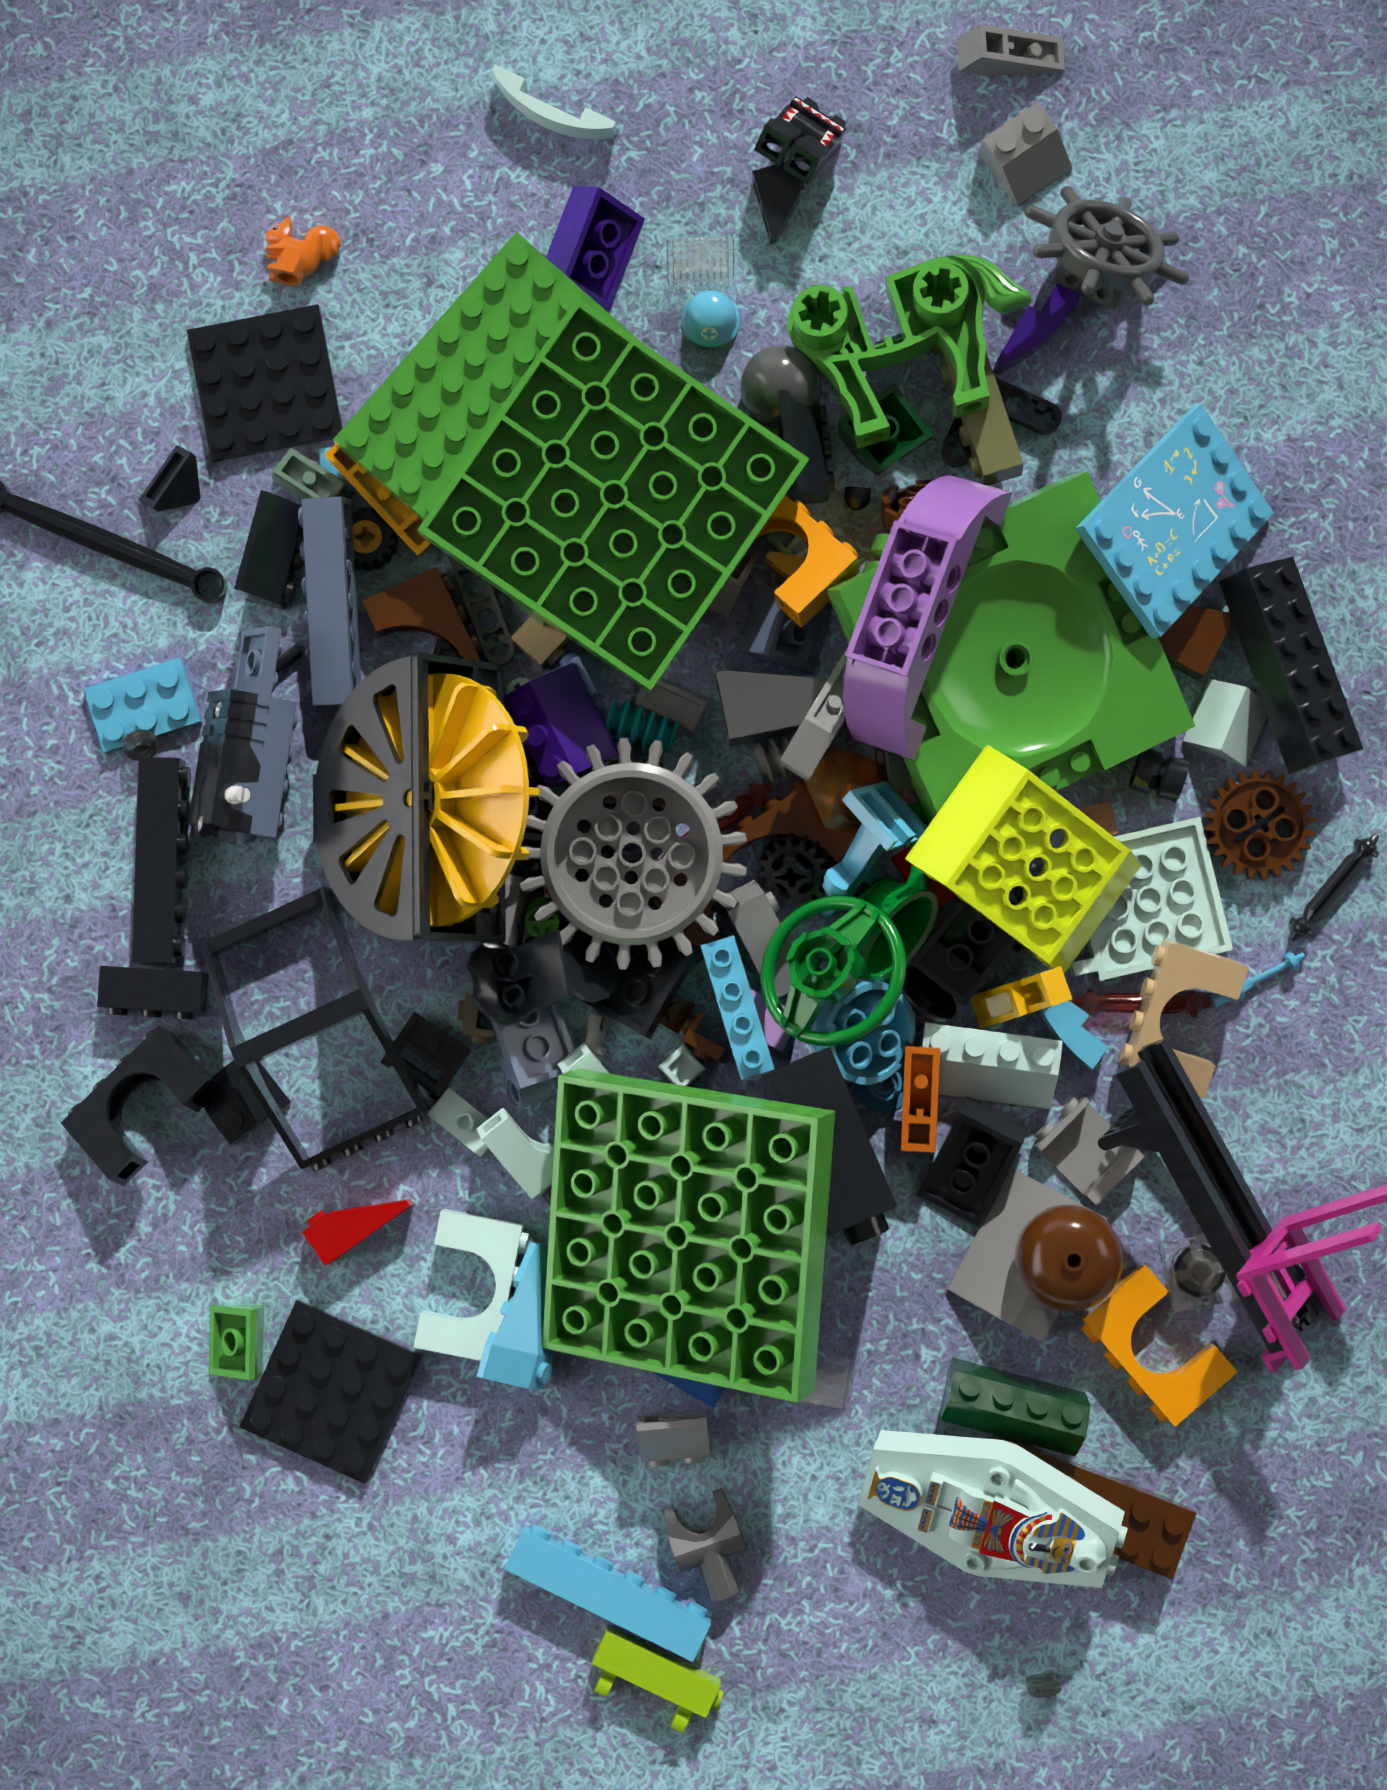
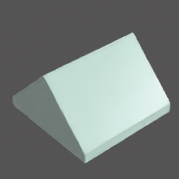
M1208 679L1192 717L1195 727L1186 731L1182 742L1246 767L1267 718L1261 697L1248 687Z

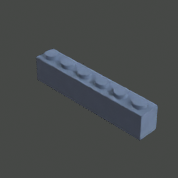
M346 497L302 499V507L298 511V520L301 528H303L304 541L300 544V556L302 561L305 562L306 574L302 578V591L304 596H307L304 626L307 631L309 630V644L306 646L305 655L306 661L311 667V678L307 683L309 698L312 699L313 706L339 705L344 703L348 695L361 682L352 499Z

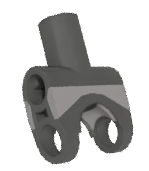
M722 1488L712 1491L717 1506L715 1509L716 1515L709 1528L702 1532L680 1522L674 1505L664 1507L669 1541L679 1571L684 1572L699 1566L711 1602L725 1600L740 1592L729 1556L747 1550L736 1515Z

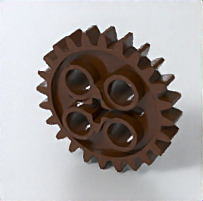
M1253 769L1250 772L1249 779H1247L1246 775L1240 772L1237 774L1238 784L1231 778L1226 779L1224 782L1227 791L1218 787L1214 792L1219 800L1209 799L1207 801V804L1214 809L1213 812H1206L1202 816L1211 821V825L1203 827L1204 832L1212 833V838L1206 841L1207 845L1215 844L1217 847L1211 855L1212 858L1220 855L1224 857L1220 867L1224 868L1230 864L1234 865L1232 875L1236 876L1244 869L1246 880L1252 879L1255 872H1257L1260 881L1267 879L1269 870L1272 876L1276 878L1281 876L1280 866L1289 872L1293 870L1291 859L1298 863L1304 860L1298 852L1299 850L1307 851L1311 849V846L1304 839L1315 836L1313 831L1306 828L1307 825L1316 822V819L1306 817L1305 812L1309 811L1313 806L1301 804L1300 801L1306 796V793L1302 792L1295 795L1293 791L1297 785L1296 782L1287 786L1283 785L1285 780L1284 774L1272 780L1271 770L1265 771L1262 778H1260L1257 769ZM1258 793H1264L1269 797L1270 806L1267 810L1260 809L1257 806L1255 797ZM1278 807H1283V813L1264 824L1262 830L1251 833L1239 843L1233 841L1234 837L1256 823L1255 819L1260 820ZM1230 812H1236L1241 816L1242 826L1240 829H1234L1229 826L1227 816ZM1278 821H1284L1288 824L1290 833L1287 838L1277 835L1275 825ZM1250 840L1258 841L1262 847L1261 855L1258 858L1251 856L1247 851V844Z

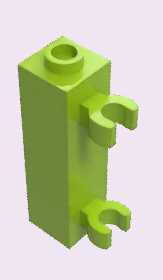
M608 1625L592 1659L593 1665L603 1669L595 1685V1692L607 1697L616 1676L677 1704L679 1706L673 1715L670 1728L681 1733L684 1732L692 1712L706 1718L710 1709L717 1710L724 1691L720 1690V1678Z

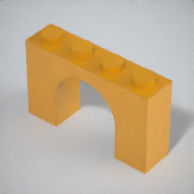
M785 495L755 540L766 533L783 531L798 536L808 546V554L803 564L774 591L777 607L802 628L830 601L826 592L827 589L855 577L860 572L859 556L849 543H840L833 537L834 533L823 521L817 523L811 518L808 509L800 501L795 500L793 502Z
M1141 1263L1116 1284L1113 1291L1102 1302L1089 1308L1079 1316L1084 1322L1080 1329L1093 1344L1098 1340L1108 1350L1103 1356L1116 1371L1121 1367L1130 1376L1126 1381L1130 1388L1139 1397L1145 1394L1153 1404L1149 1407V1410L1162 1424L1168 1420L1170 1424L1176 1427L1237 1374L1238 1371L1220 1350L1210 1342L1184 1365L1171 1372H1151L1144 1369L1138 1363L1131 1347L1133 1328L1138 1319L1169 1292L1152 1271Z

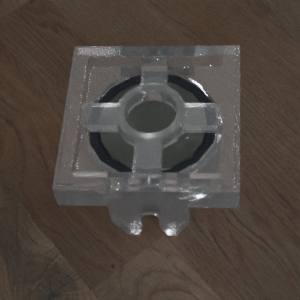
M1204 1233L1192 1234V1236L1188 1237L1182 1236L1172 1241L1158 1243L1172 1311L1174 1313L1240 1299L1214 1251L1210 1248L1211 1246Z

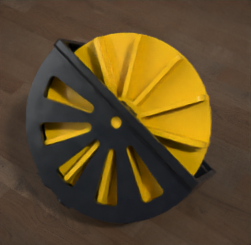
M423 652L393 660L371 672L354 688L331 723L320 753L316 774H313V843L317 844L326 878L341 905L358 923L375 934L389 939L404 941L506 942L505 880L516 860L528 859L530 852L521 844L541 843L543 833L536 829L526 828L527 816L534 815L539 819L547 820L552 806L539 799L540 788L536 787L538 785L546 786L540 772L528 771L522 743L528 738L529 734L525 727L514 725L509 713L503 706L502 664Z

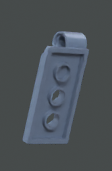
M558 1002L532 1012L533 1021L531 1024L521 1021L506 1026L491 1021L504 1056L500 1063L506 1077L505 1092L511 1106L516 1110L550 1099L551 1086L549 1080L563 1074L558 1063L574 1051Z

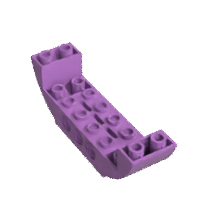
M951 475L942 476L931 481L921 489L907 505L899 520H894L845 654L847 663L843 691L844 714L848 730L854 740L915 760L927 727L912 720L911 716L982 523L986 522L1001 526L1013 494L1012 492Z

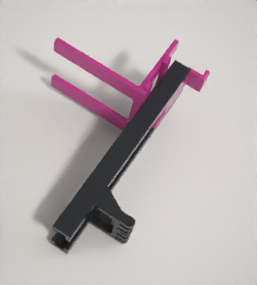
M1163 1038L1147 1044L1137 1052L1141 1059L1140 1062L1131 1067L1129 1065L1124 1066L1116 1073L1133 1108L1128 1109L1098 1140V1146L1105 1151L1122 1145L1159 1152L1267 1348L1261 1357L1269 1372H1277L1287 1356L1296 1371L1301 1370L1310 1360V1356L1301 1341L1302 1335L1300 1332L1306 1331L1307 1326L1311 1325L1319 1314L1309 1297L1310 1294L1315 1290L1332 1321L1340 1319L1346 1310L1319 1257L1372 1242L1382 1230L1379 1222L1310 1243L1302 1228L1386 1202L1387 1185L1283 1217L1272 1230L1168 1039ZM1299 1263L1305 1272V1276L1301 1281L1293 1268V1265Z

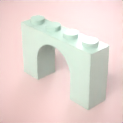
M585 1043L558 1063L562 1073L575 1069L609 1073ZM504 1108L500 1109L476 1129L481 1140L531 1199L538 1194L542 1195L552 1187L554 1143H541L531 1139Z
M448 1209L441 1210L434 1245L469 1251L481 1256L490 1265L496 1281L495 1295L489 1307L484 1312L473 1317L461 1318L422 1311L413 1348L481 1361L485 1343L490 1332L497 1333L504 1318V1315L500 1313V1309L504 1302H509L512 1287H515L514 1278L519 1269L517 1267L519 1253L525 1254L529 1233L523 1232L524 1224Z

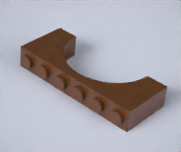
M437 567L362 601L380 637L398 631L425 632L449 643L464 659L481 661L478 655L484 652L476 634L469 636L464 624L470 622L461 603L456 606L454 605L450 596L451 593L455 592L453 584L447 573L440 575ZM503 701V706L510 715V712Z
M817 776L808 781L801 778L790 787L792 793L783 800L779 796L773 798L762 807L765 813L755 820L748 816L734 827L736 831L746 833L747 841L738 846H724L723 861L727 862L741 848L757 840L780 835L788 837L790 833H794L796 839L799 840L804 835H808V843L811 845L817 841L820 842L818 849L822 852L828 851V858L836 865L843 860L857 832ZM679 873L674 877V882L679 886L687 883L688 879L684 873ZM653 896L650 898L657 909L661 907L662 901L659 897ZM712 900L703 910L704 914L713 919ZM695 921L683 929L685 936L700 949V945L722 939L719 932L713 936L705 932ZM700 950L695 959L696 964L704 959L702 950Z

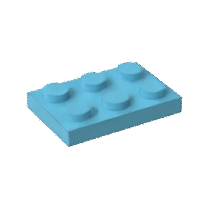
M181 657L84 688L99 741L105 754L134 745L133 742L139 744L202 723Z

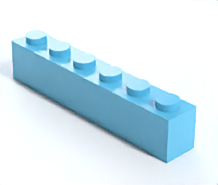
M533 1525L532 1528L524 1526L504 1570L691 1662L694 1661L711 1625V1617L706 1615L708 1612L706 1608L689 1601L688 1605H685L675 1600L677 1595L664 1587L658 1586L656 1590L644 1585L645 1579L631 1571H626L624 1575L612 1569L614 1564L601 1556L595 1555L594 1559L581 1554L583 1549L579 1545L568 1540H564L563 1544L550 1538L551 1532L538 1525Z

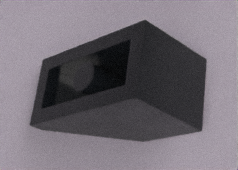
M785 162L780 166L775 164L752 171V184L770 244L777 243L800 202V191L805 190L803 181L783 169Z

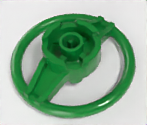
M829 896L811 901L786 917L773 933L765 949L760 981L766 1007L775 1022L786 1033L807 1044L839 1046L854 1042L880 1026L898 1002L906 976L905 949L901 936L893 922L883 911L871 903L849 896ZM830 910H849L848 913L829 927H822V929L810 933L804 932L792 943L786 960L789 963L791 985L785 1008L783 1009L776 994L774 973L777 957L785 940L798 925L816 914ZM879 927L887 939L892 956L891 979L881 1003L866 1019L848 1029L837 1032L810 1030L826 1002L832 1004L839 1003L856 986L861 971L864 968V959L859 952ZM823 960L829 962L824 970L819 967Z

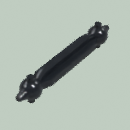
M1377 834L1361 840L1355 839L1353 844L1356 845V852L1346 856L1304 909L1303 917H1292L1289 923L1292 924V933L1289 939L1294 942L1300 937L1308 935L1312 937L1315 934V931L1312 930V924L1322 920L1362 871L1366 858H1377L1380 853L1377 851L1376 845L1379 839Z

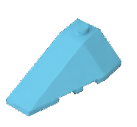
M530 1242L514 1278L516 1291L509 1302H504L500 1309V1313L504 1315V1318L497 1333L490 1332L476 1377L526 1389H545L546 1384L550 1381L553 1373L554 1350L542 1348L548 1244Z

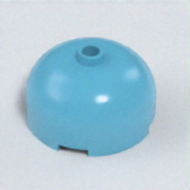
M859 978L856 986L842 1001L836 1004L825 1003L811 1030L817 1032H837L857 1025L866 1019L881 1003L889 984L878 980ZM901 993L898 1002L889 1016L868 1035L854 1042L839 1046L813 1045L814 1050L819 1052L830 1047L843 1079L861 1085L879 1083L889 1078L901 1067L899 1061L905 1053V1046L908 1043L913 1044L915 1019L912 1007Z

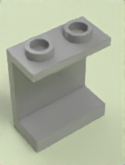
M1073 1097L1060 1109L1059 1112L1063 1116L1054 1125L1049 1121L1036 1133L1035 1136L1039 1140L1033 1146L1091 1204L1097 1205L1145 1156L1137 1148L1122 1145L1107 1151L1100 1149L1098 1140L1110 1129L1111 1125L1089 1104L1090 1101L1086 1097H1081L1078 1101Z

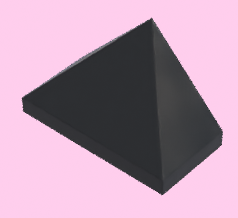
M176 445L139 498V501L157 512L198 503L201 496L196 456Z

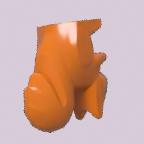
M286 217L282 223L269 229L265 235V240L269 244L265 247V251L268 252L267 258L277 260L276 263H269L267 270L271 272L269 275L271 282L297 287L304 278L314 273L321 260L329 261L332 256L337 255L339 248H341V239L335 230L324 225L312 227L307 231L304 240L292 238L291 218Z

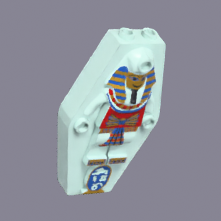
M881 1430L872 1451L859 1501V1506L961 1570L982 1577L1102 1588L1106 1574L1114 1575L1119 1556L1113 1554L1115 1547L1122 1549L1128 1529L1121 1526L1125 1513L1123 1510L1020 1446L996 1439Z

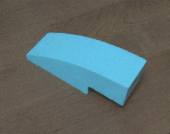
M1070 1001L1038 1010L1055 1038L1063 1041V1047L1087 1069H1093L1109 1047L1081 1027L1089 1015Z

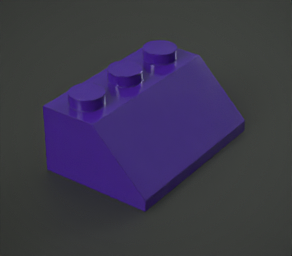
M573 186L546 258L603 309L610 311L645 218L600 187Z
M574 663L531 680L503 697V701L516 726L526 728L529 736L524 742L546 786L550 789L569 784L560 775L557 765L563 760L573 767L578 777L592 771L591 763L586 757V747L594 744L600 751L603 764L619 755L617 747Z

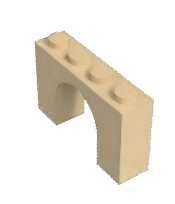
M1163 938L1161 946L1157 945L1152 954L1151 964L1154 965L1151 976L1150 978H1145L1141 987L1140 997L1143 1000L1139 1011H1134L1130 1020L1129 1030H1132L1129 1042L1122 1045L1119 1053L1118 1062L1121 1063L1120 1068L1127 1065L1129 1067L1136 1065L1141 1061L1137 1052L1143 1046L1163 1039L1160 1031V1017L1164 1006L1174 995L1183 990L1197 988L1238 1000L1249 967L1242 962ZM1173 1048L1198 1096L1205 1098L1216 1065L1206 1058Z

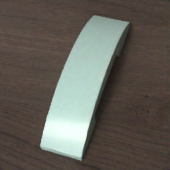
M496 64L494 65L492 73L494 82L499 90L516 109L532 121L554 132L570 137L589 140L615 138L617 134L615 121L586 107L580 119L526 94L525 78Z

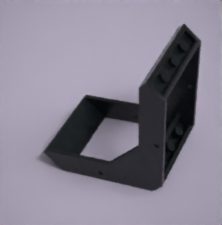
M329 887L319 888L200 943L232 1056L241 1074L300 1169L311 1166L313 1172L332 1164L330 1157L342 1152L344 1157H348L363 1150L364 1148L361 1143L374 1137L375 1142L378 1143L395 1135L392 1128L405 1123L408 1129L426 1120L424 1114L431 1109L384 1025L359 970L339 908ZM325 905L353 992L246 1041L237 1022L218 954ZM364 1013L417 1108L309 1158L268 1091L256 1063Z

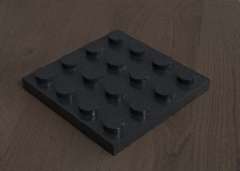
M319 304L187 330L212 462L331 440L343 429Z
M297 1299L239 1428L365 1484L423 1355Z

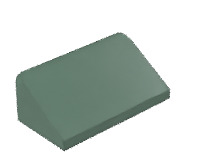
M293 448L288 450L272 472L273 482L300 500L341 497L347 487L345 481Z

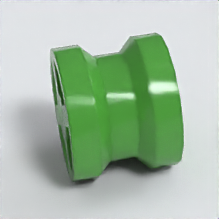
M537 898L527 907L524 924L528 933L535 938L558 929L560 910L554 912L548 919L539 922L534 917L538 909L550 903L551 899Z

